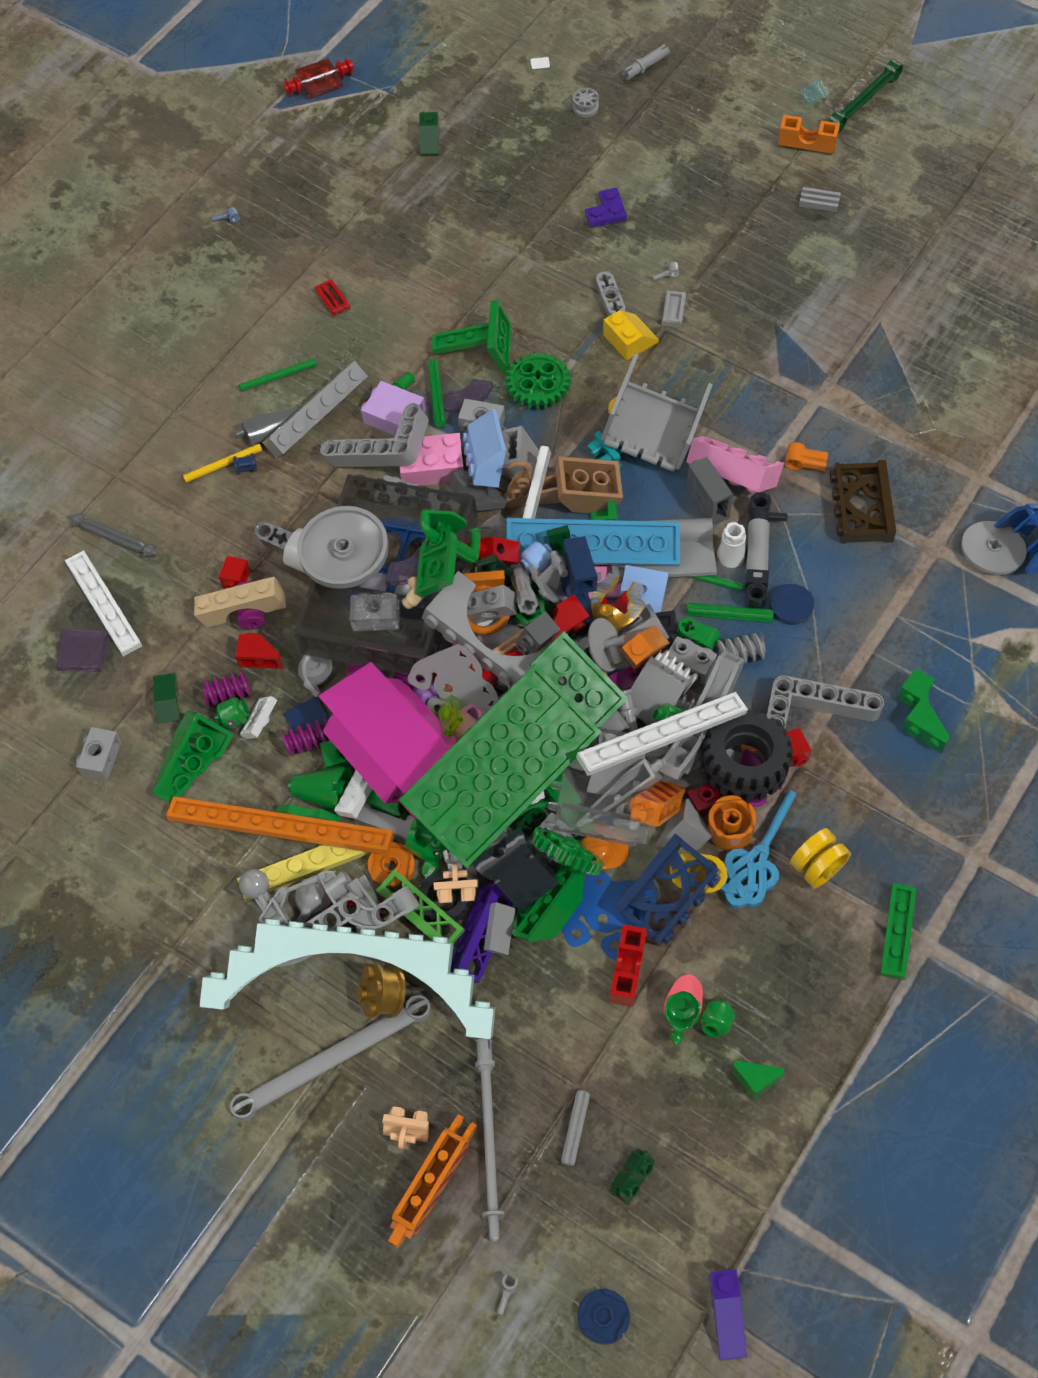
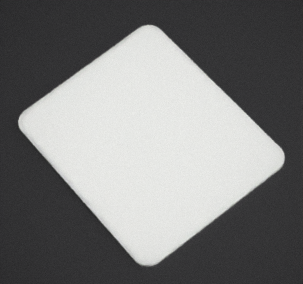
M549 58L531 59L532 69L549 68Z

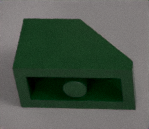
M420 112V156H439L440 126L438 112Z

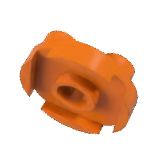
M392 842L388 855L370 854L368 871L374 884L380 886L393 872V870L385 867V865L390 864V861L395 862L397 868L394 869L408 881L413 877L415 872L414 857L403 844ZM396 877L387 888L396 889L402 887V882Z

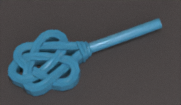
M788 790L761 843L755 845L750 852L740 848L733 849L727 853L724 861L727 869V879L719 891L724 894L726 903L731 908L741 909L746 906L751 908L760 906L764 900L765 893L774 889L778 883L779 871L773 863L767 861L770 851L769 846L796 797L794 791ZM760 856L759 861L754 863V860ZM767 872L771 876L769 880H767ZM756 873H758V884H755ZM748 878L747 885L743 886L741 883Z

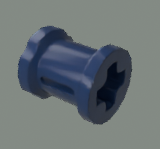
M251 453L250 456L239 458L233 456L237 475L244 471H257L254 453Z

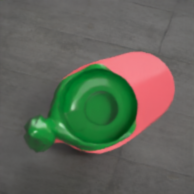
M691 974L682 975L674 982L664 1003L663 1012L672 1028L669 1039L675 1045H679L683 1041L684 1036L682 1032L696 1024L702 1010L703 988L699 979Z

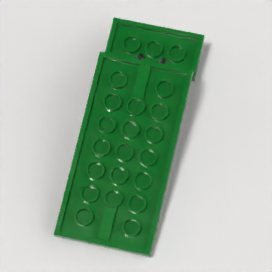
M564 631L530 663L531 668L398 799L466 868L573 762L577 753L583 751L601 733L599 728L628 699ZM560 677H562L564 680V683L562 685H559L558 679ZM576 694L580 696L578 702H576L574 699V696Z

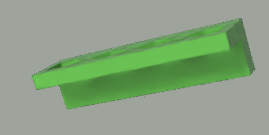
M394 869L376 891L385 900L388 899L395 892H391L387 887L397 877L402 882V888L407 885L412 890L413 895L419 896L420 907L415 908L404 916L432 941L433 936L443 937L441 935V925H452L457 930L447 942L454 944L465 930ZM423 901L426 902L429 906H424ZM424 910H435L437 912V922L427 923L424 920ZM414 911H420V916Z

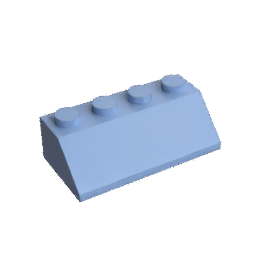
M491 409L468 425L467 432L463 433L462 445H465L464 455L467 456L466 465L469 466L468 474L472 477L473 485L499 487L506 447L496 409Z

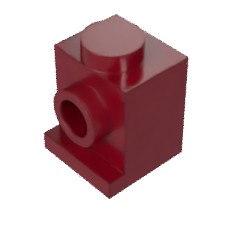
M710 782L693 791H687L686 799L689 798L701 818L709 814L710 809L718 799L724 797L720 793V789H714Z

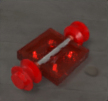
M345 57L344 62L341 63L337 60L336 67H333L331 61L327 58L296 69L297 78L292 76L291 81L285 78L283 88L285 93L290 94L292 97L295 91L300 94L301 87H303L310 99L343 87L339 75L342 78H345L346 73L352 76L354 65L351 60Z

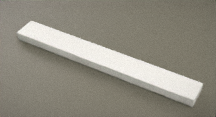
M734 692L578 752L576 758L587 776L745 715L748 709L738 694Z

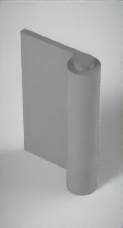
M712 518L652 520L657 522H680V565H629L669 573L668 577L717 575L713 547ZM611 565L612 574L619 576V580H623L626 565Z

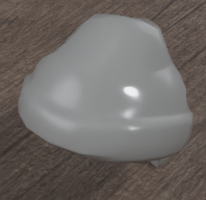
M314 649L306 653L298 666V675L304 681V687L317 697L320 694L318 687L328 680L332 671L330 655L320 649Z
M321 881L296 889L295 903L301 911L296 922L306 923L311 915L322 912L331 904L332 901Z

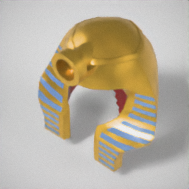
M609 573L604 580L597 583V591L592 592V614L594 620L604 618L619 631L634 621L644 610L645 602L640 595L643 585L632 582L628 590L624 591L613 604H609L606 599L607 593L614 589L619 580V576Z

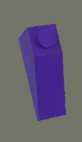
M737 1269L710 1272L708 1278L720 1361L747 1358Z

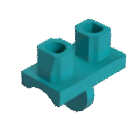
M600 431L594 433L595 440L587 445L589 453L595 457L603 452L605 455L598 460L618 461L619 468H621L622 464L619 461L621 458L619 454L623 453L621 452L622 446H618L617 450L604 445V440H601L602 434Z

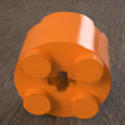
M725 796L718 799L709 811L707 824L713 836L711 840L714 845L719 849L727 850L740 849L748 845L753 837L756 813L750 803H746L738 796Z

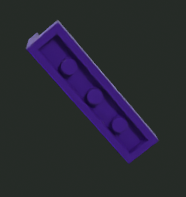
M496 884L481 886L463 927L465 931L458 938L452 952L450 972L453 973L454 969L467 970L470 961L476 959L477 970L475 974L469 971V974L474 975V983H480L492 955L488 951L480 953L478 946L480 939L486 938L491 903H496L499 896L506 900V906L512 907L514 904Z

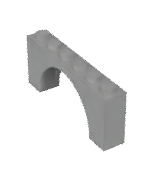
M458 571L454 575L453 584L443 588L426 607L422 619L430 628L442 633L447 641L468 649L483 669L491 671L498 677L501 683L511 687L531 668L530 663L551 642L549 641L538 651L524 656L503 655L482 644L473 633L467 617L468 600L473 594L476 584Z

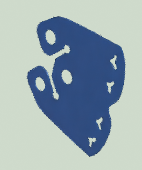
M584 872V876H587V878L584 879L583 900L562 928L567 943L572 947H577L587 943L591 938L587 927L583 921L579 920L580 916H585V920L592 930L602 933L611 932L618 927L623 928V924L637 927L614 907L627 892L624 887L629 889L634 882L629 880L614 882L605 873L600 872L599 875L594 876ZM596 878L599 881H604V883L597 884ZM646 890L644 895L645 897H650L648 903H651L653 892ZM632 906L629 912L643 923L646 911ZM600 914H605L608 917V921L605 924L598 922L597 918ZM574 929L582 931L580 938L575 939L572 937L571 933ZM622 932L611 934L602 939L601 947L609 958L615 959L618 957L619 949L612 950L610 943L614 940L620 943Z

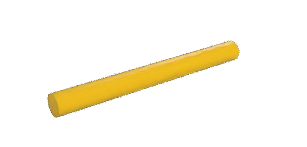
M256 444L183 475L186 483L233 464V456L238 458L250 456L251 453L261 452L262 448L260 444Z

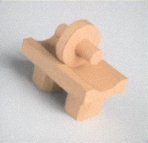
M452 864V871H443V878H453V881L434 882V890H437L439 903L452 902V889H461L462 902L475 901L478 880L458 881L460 877H467V870H458L457 864Z
M393 1106L388 1115L384 1114L382 1120L384 1124L383 1135L390 1136V1140L399 1141V1149H405L406 1142L414 1144L416 1141L428 1142L429 1121H427V1112L416 1111L414 1112L413 1119L405 1118V1110Z

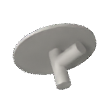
M604 618L595 619L591 623L588 632L591 656L601 670L605 672L615 670L618 664L622 662L620 646L629 642L627 636L618 637L615 628L608 620Z

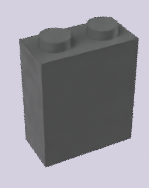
M708 457L693 461L688 465L687 491L705 518H712L713 525L729 519L733 497L732 492Z

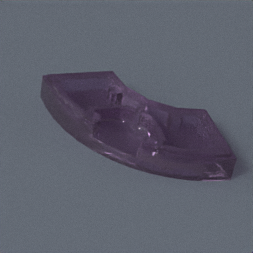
M473 379L471 384L465 389L449 391L444 405V412H460L464 399L483 402L491 393L493 382Z
M418 547L415 554L409 559L390 563L385 578L386 585L408 584V579L417 577L421 547Z

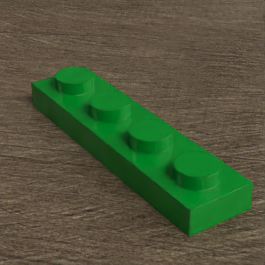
M892 883L880 976L905 980L917 887Z

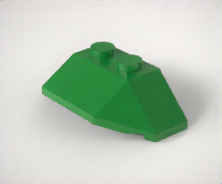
M562 864L554 868L559 884L522 911L517 910L514 915L513 936L530 943L556 938L583 900L584 873L577 869L574 870L571 866L567 867Z

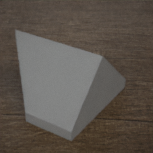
M689 798L680 805V812L668 820L655 847H664L676 833L695 850H699L713 837Z

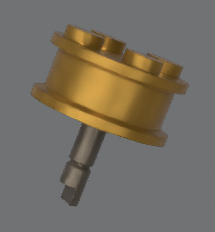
M370 963L363 968L360 986L356 990V999L360 1001L363 1013L369 1018H376L380 1014H383L386 1018H395L403 1008L405 996L419 995V993L425 991V988L406 986L402 969L393 964L381 967L378 963Z

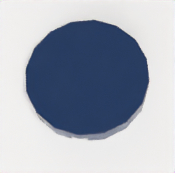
M785 584L773 592L770 599V609L773 610V616L776 619L779 618L788 625H797L805 622L812 614L814 598L811 592L803 586Z
M606 1288L595 1290L587 1294L579 1305L577 1313L578 1325L583 1335L591 1342L600 1345L613 1344L620 1340L628 1330L630 1322L629 1308L624 1298L616 1291Z

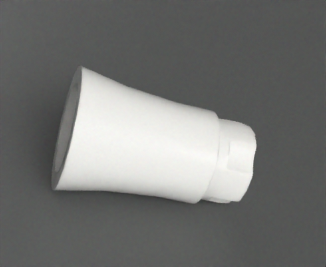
M731 522L727 524L722 533L721 543L716 556L718 561L725 567H739L746 560V534L743 525Z

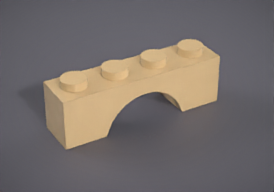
M275 577L194 597V616L206 628L226 623L228 614L235 610L250 608L266 613L286 608L285 588Z

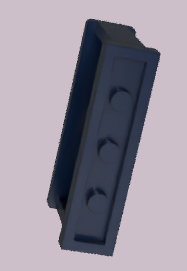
M675 833L614 907L637 927L647 929V935L658 945L661 946L663 943L667 945L675 936L673 932L679 924L683 926L690 918L689 912L694 905L699 907L705 900L706 896L704 893L709 887L713 889L719 883L721 871ZM682 847L696 860L690 861L685 865L678 850ZM667 865H671L672 871L678 868V871L667 875L664 869ZM696 865L703 866L706 869V878L701 882H697L695 876L700 872L693 871L688 874L687 870ZM680 876L682 883L681 900L669 904H657L659 892L656 884L653 882L654 879L658 877L663 880H672ZM691 887L697 888V890L690 897ZM646 890L653 891V899L651 903H648L650 897H644V892ZM632 906L646 911L643 923L629 912ZM679 911L672 919L669 913ZM652 913H656L655 921L657 924L661 918L666 920L664 929L660 931L651 929L649 919Z

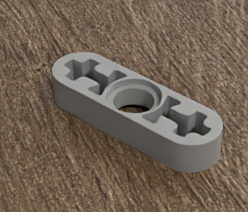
M600 272L596 276V287L608 317L616 313L613 310L615 305L617 311H625V304L613 275L609 272ZM607 294H614L616 297L608 299L605 296Z

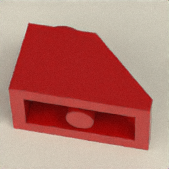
M246 633L238 635L235 657L239 668L283 669L280 654L260 634Z

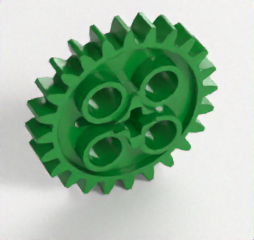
M540 351L537 352L536 356H533L530 352L528 358L522 355V360L515 359V365L510 364V370L506 371V391H509V397H514L515 403L520 401L521 407L525 404H528V409H531L534 405L536 410H539V407L542 405L544 409H547V404L554 407L555 400L561 403L562 397H567V391H570L571 377L570 370H567V364L562 365V359L556 361V355L549 358L548 352L544 356H541Z
M536 827L530 837L531 842L539 847V850L551 856L554 861L567 867L571 866L574 870L577 869L582 873L586 872L594 876L599 875L605 864L603 860L599 859V856L587 850V847L583 846L581 842L568 836L564 837L561 833Z

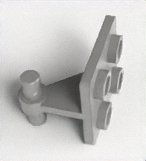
M552 551L550 553L551 565L545 571H540L533 564L529 566V569L532 573V580L540 589L539 594L546 601L551 600L555 605H558L567 599L559 583L560 576L566 577L569 572L566 569L567 563L564 558L559 556L557 551Z

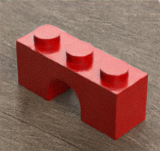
M623 924L609 1003L634 1006L647 929Z

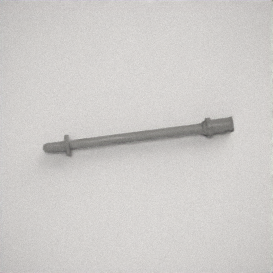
M481 1038L476 1040L477 1061L475 1062V1068L481 1072L488 1211L482 1213V1218L488 1219L490 1240L497 1242L500 1237L499 1218L504 1217V1211L498 1210L491 1090V1071L495 1068V1061L492 1060V1040Z

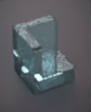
M820 77L801 89L810 106L829 94Z

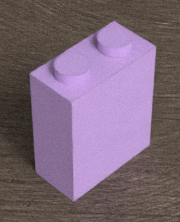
M380 381L377 388L375 387L372 390L369 400L361 407L363 423L396 435L402 412L408 404L417 403L425 412L424 397Z

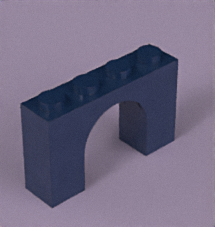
M586 536L563 539V558L567 563L566 569L569 574L563 577L562 588L567 598L574 594L589 614L585 621L586 626L576 632L575 636L585 635L589 632L594 618L588 592L597 591L598 576Z

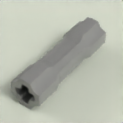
M516 568L513 570L512 576H510L517 594L516 601L520 612L530 615L536 612V607L539 605L537 597L532 590V580L527 569Z

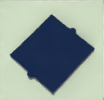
M313 697L302 704L298 703V706L283 713L294 732L297 731V725H300L305 730L307 722L313 728L314 720H318L321 725H323L324 717L326 723L329 720L317 697Z

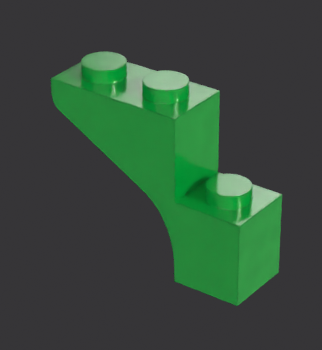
M915 668L902 685L898 698L905 705L914 707L906 718L903 729L911 737L918 738L926 743L930 749L942 753L948 742L949 734L928 700V694L932 690L935 679Z

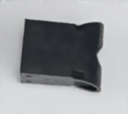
M521 826L504 837L498 844L487 849L472 862L477 871L484 877L493 880L520 911L559 884L553 865L527 840Z

